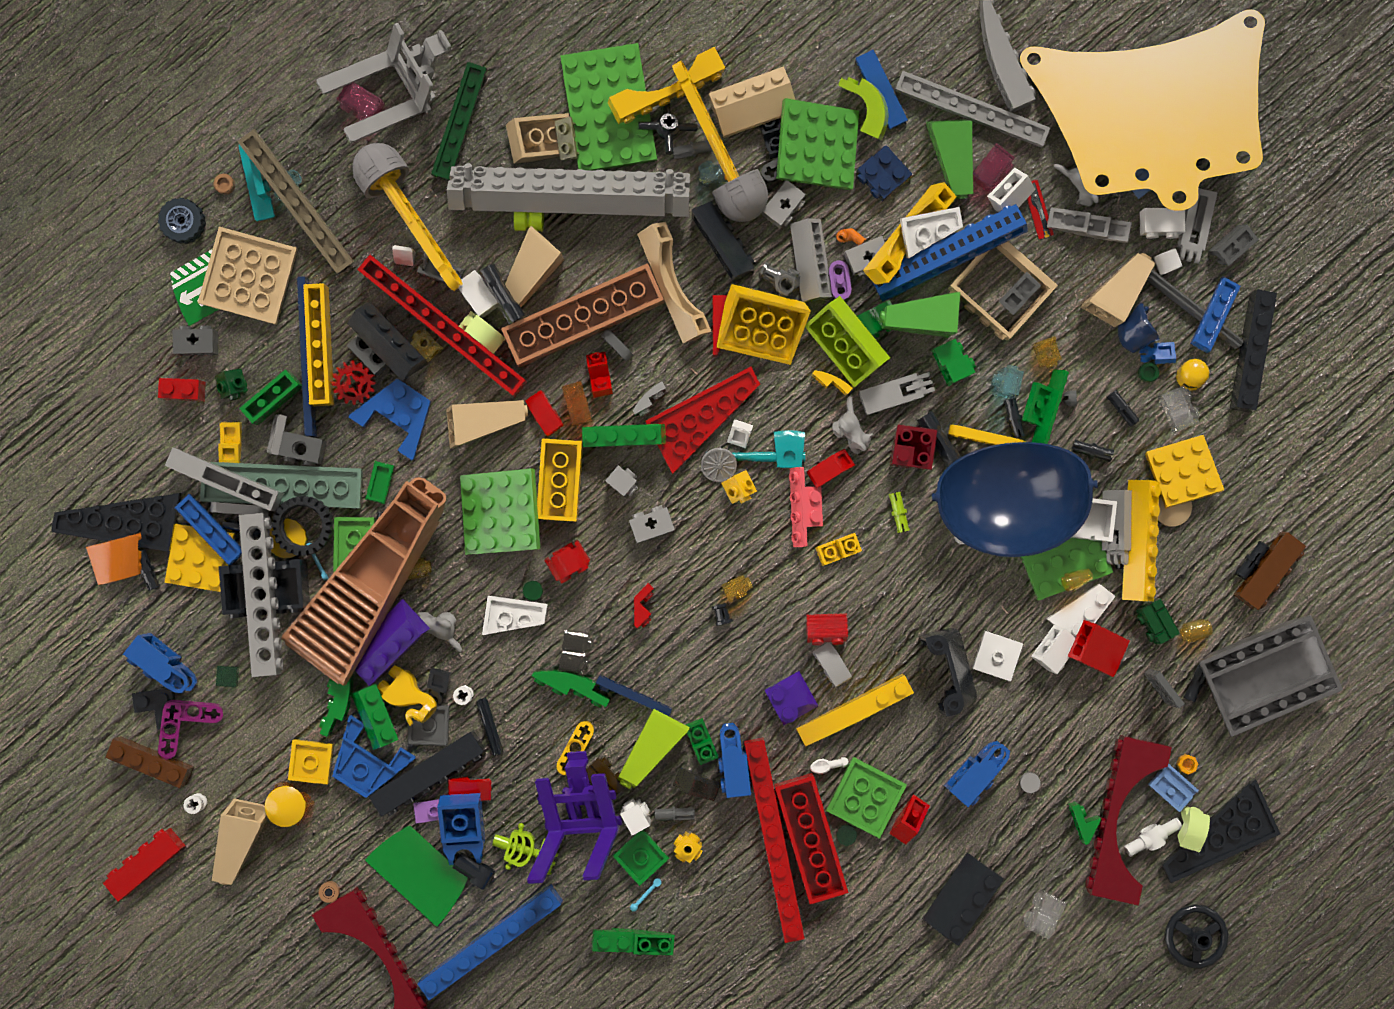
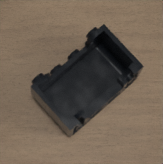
M307 559L275 562L273 577L277 581V588L274 589L275 597L278 599L276 614L287 613V609H290V613L302 612L310 602ZM243 565L219 566L222 615H229V618L247 617ZM259 569L256 573L259 580L264 578V571L262 569ZM263 589L259 590L258 597L264 600L266 592ZM262 609L260 615H267V611Z

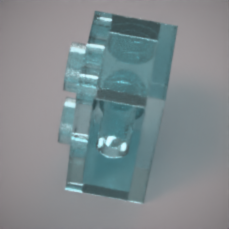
M1007 365V367L997 371L996 374H993L991 385L994 386L992 395L1009 399L1018 396L1024 371H1019V367Z

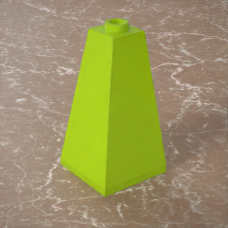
M653 709L617 778L620 781V785L631 789V787L636 788L684 737L690 727Z

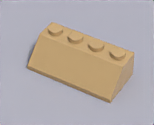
M784 67L709 93L711 107L724 138L781 118L783 99L795 100L792 86Z

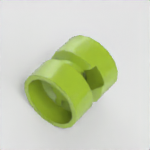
M514 212L515 231H526L532 226L537 232H543L544 213Z

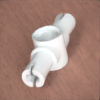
M1174 818L1163 825H1149L1140 831L1141 835L1138 836V839L1125 845L1124 849L1128 856L1131 857L1144 849L1152 851L1161 848L1166 844L1165 840L1168 839V836L1180 830L1182 824L1177 818Z

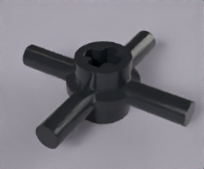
M669 102L667 105L662 106L663 116L657 122H638V130H657L658 135L665 139L666 154L672 155L674 153L673 137L679 131H697L698 124L679 123L677 117L671 114Z

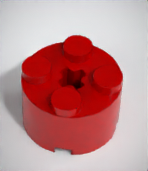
M575 540V545L571 542L552 553L553 557L551 559L549 557L544 559L555 580L560 581L561 584L569 580L572 573L577 571L579 574L589 568L588 565H590L589 562L591 560L579 540Z

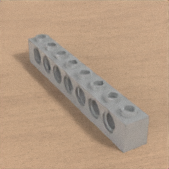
M268 513L239 515L252 677L278 675L283 670V659L280 658L279 654L282 642L281 638H278L280 620L276 617L278 599L274 593V589L277 588L276 578L273 577L275 559L271 556V549H273L274 543L269 531L272 528L271 517H268ZM256 529L261 531V537L258 540L253 536V532ZM257 549H261L263 553L260 560L255 557ZM259 569L264 571V578L262 580H259L256 575ZM261 589L266 592L264 600L258 597V592ZM262 609L267 611L268 616L266 620L260 618V611ZM264 629L269 632L267 640H264L261 636ZM264 650H268L271 653L269 660L264 659Z

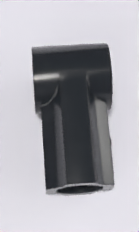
M463 852L452 867L469 878L473 885L482 890H485L495 874V871L490 866L484 863H477Z

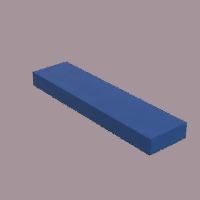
M874 50L856 57L855 61L864 79L873 84L885 98L889 115L888 129L891 130L907 122L908 119Z
M1224 276L1220 279L1190 344L1206 353L1211 351L1241 287L1240 285Z
M188 494L175 507L229 566L242 556L239 544L191 494Z

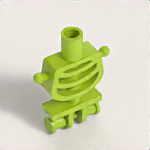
M523 823L518 824L519 829L513 830L510 838L497 834L494 837L492 846L506 850L504 860L508 862L505 865L507 870L511 869L512 864L517 867L526 865L531 856L536 858L540 852L539 849L534 848L535 838L533 834L523 831ZM519 836L522 838V845L521 843L519 844ZM526 837L529 838L531 847L526 845ZM515 851L519 852L516 858H512ZM522 854L528 855L525 860L518 861ZM555 861L552 862L547 875L552 874L551 870L552 866H555L556 864Z

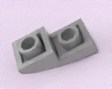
M663 382L655 385L639 400L633 410L635 416L639 414L642 417L651 412L650 408L653 406L649 399L653 398L656 400L665 395L663 392L666 391V387Z
M827 642L813 651V655L835 688L852 678L831 642Z

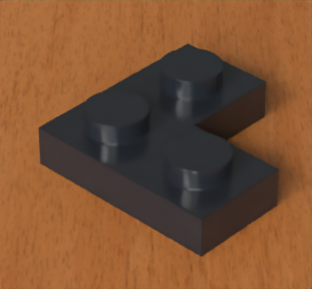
M168 688L132 693L134 713L154 710L157 730H160L164 704L169 700H175V693ZM171 705L169 709L167 708L170 711L169 719L178 721V719H173L174 712L177 709H175V705ZM168 724L164 729L175 728V726Z

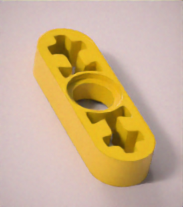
M582 721L577 725L557 762V770L560 774L566 775V771L562 769L563 765H561V762L565 763L568 759L565 753L571 752L570 745L573 742L579 743L581 751H584L594 733V726L591 722ZM585 725H588V730L590 731V734L586 733L583 737V740H586V743H583V741L580 739L574 738L575 735L579 737L582 733L580 727H585Z

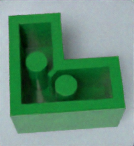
M956 339L931 350L947 386L976 373L974 370L976 369L974 360L969 358L967 354L963 356L964 348L960 342L957 343Z

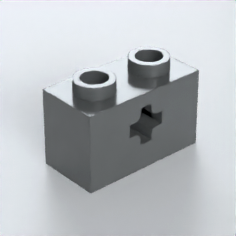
M180 326L179 330H173V354L177 356L218 355V331L212 329L211 326H199V329H192L190 326ZM196 337L199 338V341H196L194 344L193 340H196Z

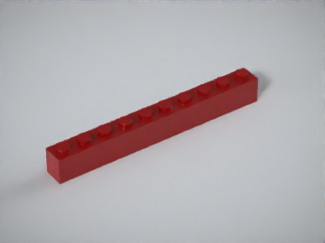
M369 255L357 269L512 396L516 397L528 383L373 256Z
M763 737L744 741L784 941L788 943L803 940L805 937L765 741Z

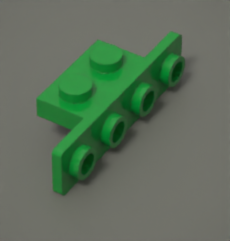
M1054 369L1048 386L1038 382H1033L1022 417L1023 421L1036 426L1032 442L1048 444L1069 374L1066 370Z

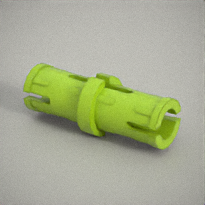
M901 492L895 493L897 501L895 500L894 493L888 494L893 510L891 514L895 518L897 533L903 532L901 524H903L904 531H909L910 528L905 514L907 509H904Z

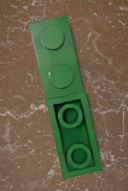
M560 670L535 671L532 674V677L535 678L534 682L541 686L549 685L552 687L551 691L560 696L563 694L567 695L570 689H573V694L580 698H584V696L590 698V703L599 708L602 705L606 707L611 699L593 689L596 681L576 673Z
M353 674L345 686L329 679L327 688H329L328 694L335 697L330 699L327 705L329 712L320 722L321 735L330 736L337 719L343 721L347 718L352 701Z
M593 929L591 950L593 952H631L635 955H673L675 935L636 929Z

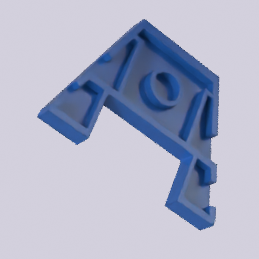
M396 379L351 413L349 418L365 428L376 411L409 433L397 451L414 461L431 401L401 380Z
M350 715L332 777L367 798L415 760L416 756L400 747L390 764H387L355 743L364 729L362 721Z

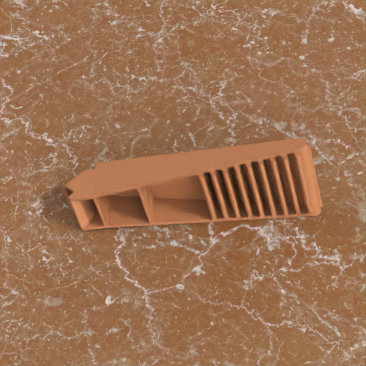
M418 477L414 478L411 482L406 481L391 504L282 635L281 639L286 642L285 645L334 682L345 686L440 522L438 520L444 511L446 503L445 493L424 478Z

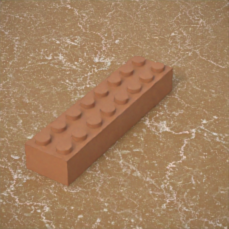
M647 263L503 327L501 330L517 365L521 368L664 304V299Z

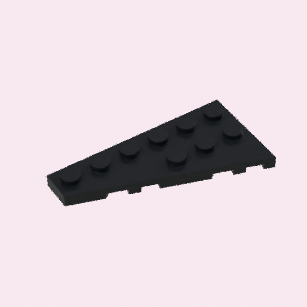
M182 493L54 512L51 532L101 541H110L141 533L138 547L170 552L174 527L178 516V511L175 507L180 503Z
M1255 778L1250 780L1210 817L1209 831L1200 852L1179 846L1161 863L1170 883L1281 834Z

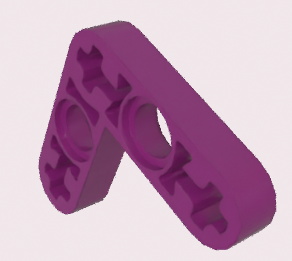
M183 700L167 701L164 704L158 745L159 755L165 759L175 756L181 721L217 723L223 717V708L216 703ZM171 705H175V709H178V711L174 712L173 718L178 719V721L169 719L170 711L167 708L169 709ZM195 706L199 709V714L192 717L187 713V710ZM202 707H206L205 712H212V709H217L216 711L220 714H217L216 718H212V715L205 713V717H201L203 713ZM172 724L176 727V732L167 734L164 731V727ZM167 739H171L170 748L174 749L170 750L169 753H165V750L162 749L166 747Z

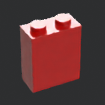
M1083 620L1068 657L1101 673L1114 677L1130 640L1095 623Z

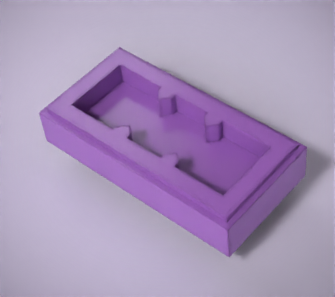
M439 799L413 803L416 823L439 820L437 808Z

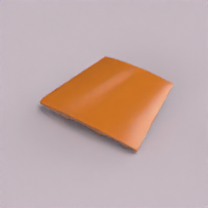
M141 533L86 547L98 585L140 574L141 551L138 550V540L141 539Z

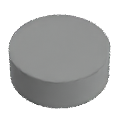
M1026 772L1020 777L1019 785L1025 792L1034 793L1040 787V779L1036 774Z

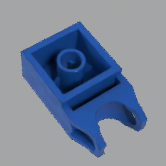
M151 633L137 635L123 653L127 657L128 663L135 667H140L146 677L149 679L154 678L172 692L184 693V691H192L198 683L195 674L180 662L182 657ZM187 676H190L192 678L191 686H189L190 684Z
M725 723L720 729L722 758H718L720 773L724 772V778H721L722 793H726L727 798L751 795L746 750L741 748L739 729L734 723ZM726 730H734V737H725L724 733Z
M998 741L988 743L974 758L970 756L944 786L967 807L975 805L980 799L979 794L992 786L994 783L993 779L1007 763L1010 750ZM1000 748V754L994 757V752Z
M481 793L441 795L437 806L443 851L448 858L449 865H454L455 854L462 849L471 851L476 862L482 863L485 831Z

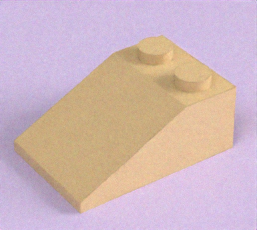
M569 113L514 118L508 122L506 129L513 163L533 162L558 157L559 148L555 121L569 117Z

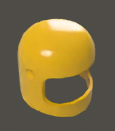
M1190 359L1177 370V382L1185 390H1197L1208 380L1209 368L1200 359ZM1183 384H1186V385H1188V386H1190V387H1197V388H1187V387H1185Z

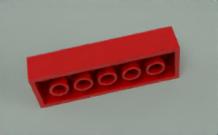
M813 773L774 784L809 904L849 893Z

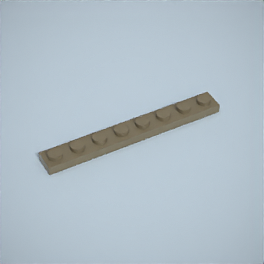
M253 129L237 141L334 271L338 274L354 262L257 131Z

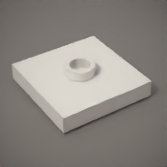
M984 631L972 669L1011 681L1023 643Z

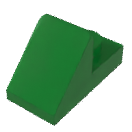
M1075 801L1069 803L1068 807L1080 841L1087 845L1090 843L1101 821V817L1095 815L1085 819L1084 817H1087L1083 805L1080 806Z

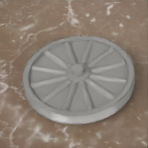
M724 448L709 450L701 460V470L704 476L714 482H723L731 478L737 469L735 456Z

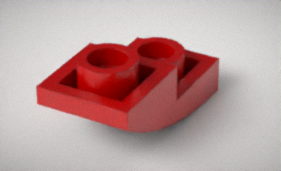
M542 390L525 400L531 413L547 436L564 426L558 413L552 408Z
M468 777L448 779V795L481 793V801L491 800L492 781L490 778L470 780Z

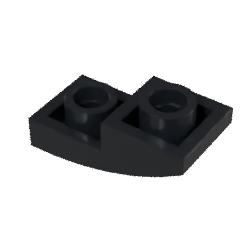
M778 119L759 125L770 159L778 157L781 126Z

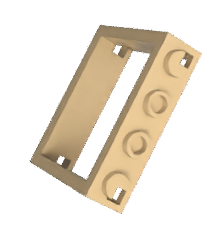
M1007 241L996 248L1024 273L1028 272L1041 284L1040 287L1044 290L1008 331L958 287L989 251L975 257L948 288L950 290L949 294L960 292V300L965 304V309L972 314H977L980 317L979 321L986 327L990 326L995 330L994 334L999 339H1005L1006 341L1017 332L1058 286Z

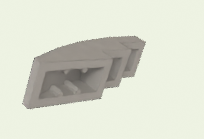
M1059 208L1050 209L1047 228L1121 243H1128L1132 222L1112 220L1111 217L1096 216L1088 212Z

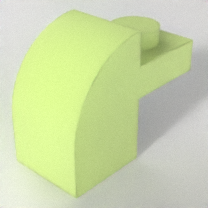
M472 311L459 325V327L493 354L505 340L503 335Z
M1185 806L1181 811L1184 823L1177 835L1181 847L1200 852L1207 838L1210 817L1203 814L1196 807L1190 808Z

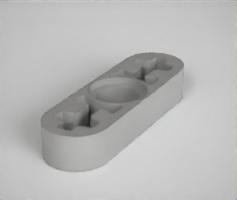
M211 502L210 512L245 515L269 512V510L256 505Z

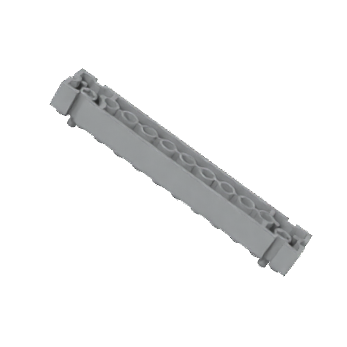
M467 163L464 166H451L450 180L447 186L449 210H465V207H472L473 211L665 216V213H673V216L689 217L690 173H674L671 169L666 170V173L624 172L621 170L524 169L521 167L488 168L482 166L475 167L472 170V165Z

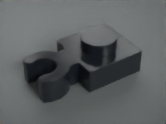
M432 668L429 674L427 689L432 690L429 695L437 697V705H440L444 699L442 692L446 693L448 691L452 672Z

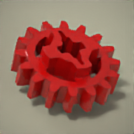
M351 361L349 366L344 362V368L342 369L336 367L338 374L332 373L333 378L336 380L331 381V385L336 386L332 390L334 393H338L337 398L339 400L344 397L346 404L351 400L353 405H355L356 400L363 403L364 396L368 399L370 398L368 392H374L371 385L376 384V382L371 379L374 374L372 372L368 373L369 368L367 366L362 368V362L355 365L354 361ZM355 370V371H359V372H361V373L356 374V373H353L352 371ZM350 376L355 380L356 389L351 385ZM349 391L354 393L355 395L346 394V392Z

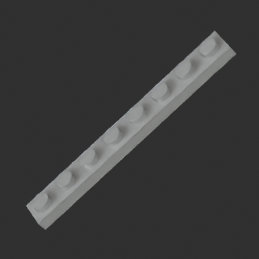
M902 71L895 89L898 93L1041 148L1044 146L1050 127L905 71Z

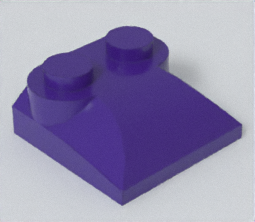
M800 671L764 690L783 725L793 722L798 717L818 707Z

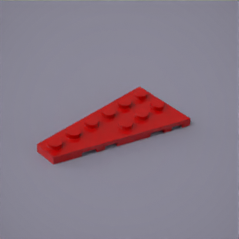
M752 367L645 421L646 424H665L666 444L657 445L672 474L760 385Z

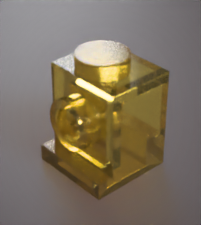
M425 329L422 332L418 330L411 337L413 341L410 344L428 362L443 349ZM423 340L428 342L425 347L421 346Z
M1055 336L1038 341L1032 345L1039 367L1046 365L1048 369L1057 366V361L1062 359ZM1048 349L1051 350L1052 356L1046 354Z
M744 575L721 584L729 603L733 602L732 597H736V599L748 595L747 590L753 588L749 577L745 578Z

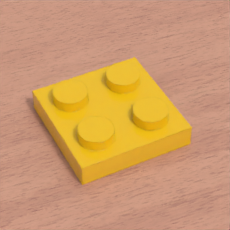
M293 739L288 780L329 784L334 744Z

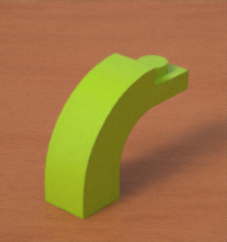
M850 77L847 80L841 78L838 86L861 96L866 103L867 115L860 131L882 140L889 118L884 96L873 84L863 78L859 85V81Z

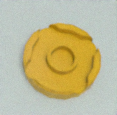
M285 519L284 530L287 537L293 543L306 545L307 535L303 525L296 520ZM273 527L269 529L270 537L273 538L274 547L271 549L272 553L282 558L297 556L282 549L280 544L276 543L275 535L272 534Z

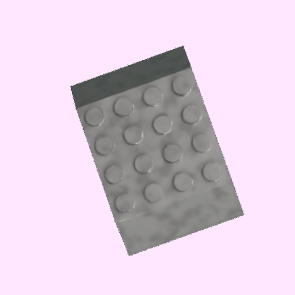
M1311 615L1273 626L1216 650L1199 661L1231 737L1343 690Z

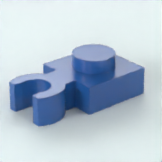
M1174 342L1154 343L1153 348L1146 346L1139 350V353L1147 354L1141 355L1140 362H1149L1151 359H1154L1155 364L1176 363Z

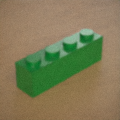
M665 424L582 427L583 447L666 444Z

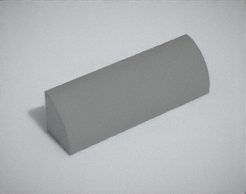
M807 218L790 224L796 267L800 273L799 276H801L799 287L802 302L831 298L832 292L821 219Z

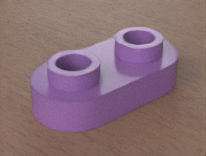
M837 260L830 265L828 270L831 292L834 299L841 296L843 300H846L851 294L849 268L845 262ZM835 269H841L842 274L837 275ZM843 288L844 294H839L837 289Z

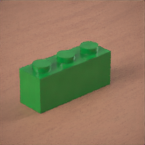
M285 369L239 409L252 424L260 425L302 389V384L292 372Z
M376 684L351 694L373 750L399 740Z

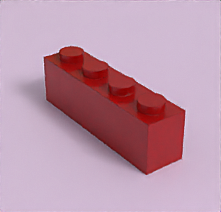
M172 828L165 831L163 829L159 830L152 836L154 840L151 843L145 842L137 849L139 851L138 854L134 857L130 855L122 862L123 866L119 870L115 868L106 875L108 879L103 882V885L118 902L128 896L186 846Z

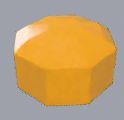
M1184 754L1178 758L1176 765L1180 772L1189 775L1196 772L1198 762L1195 757Z

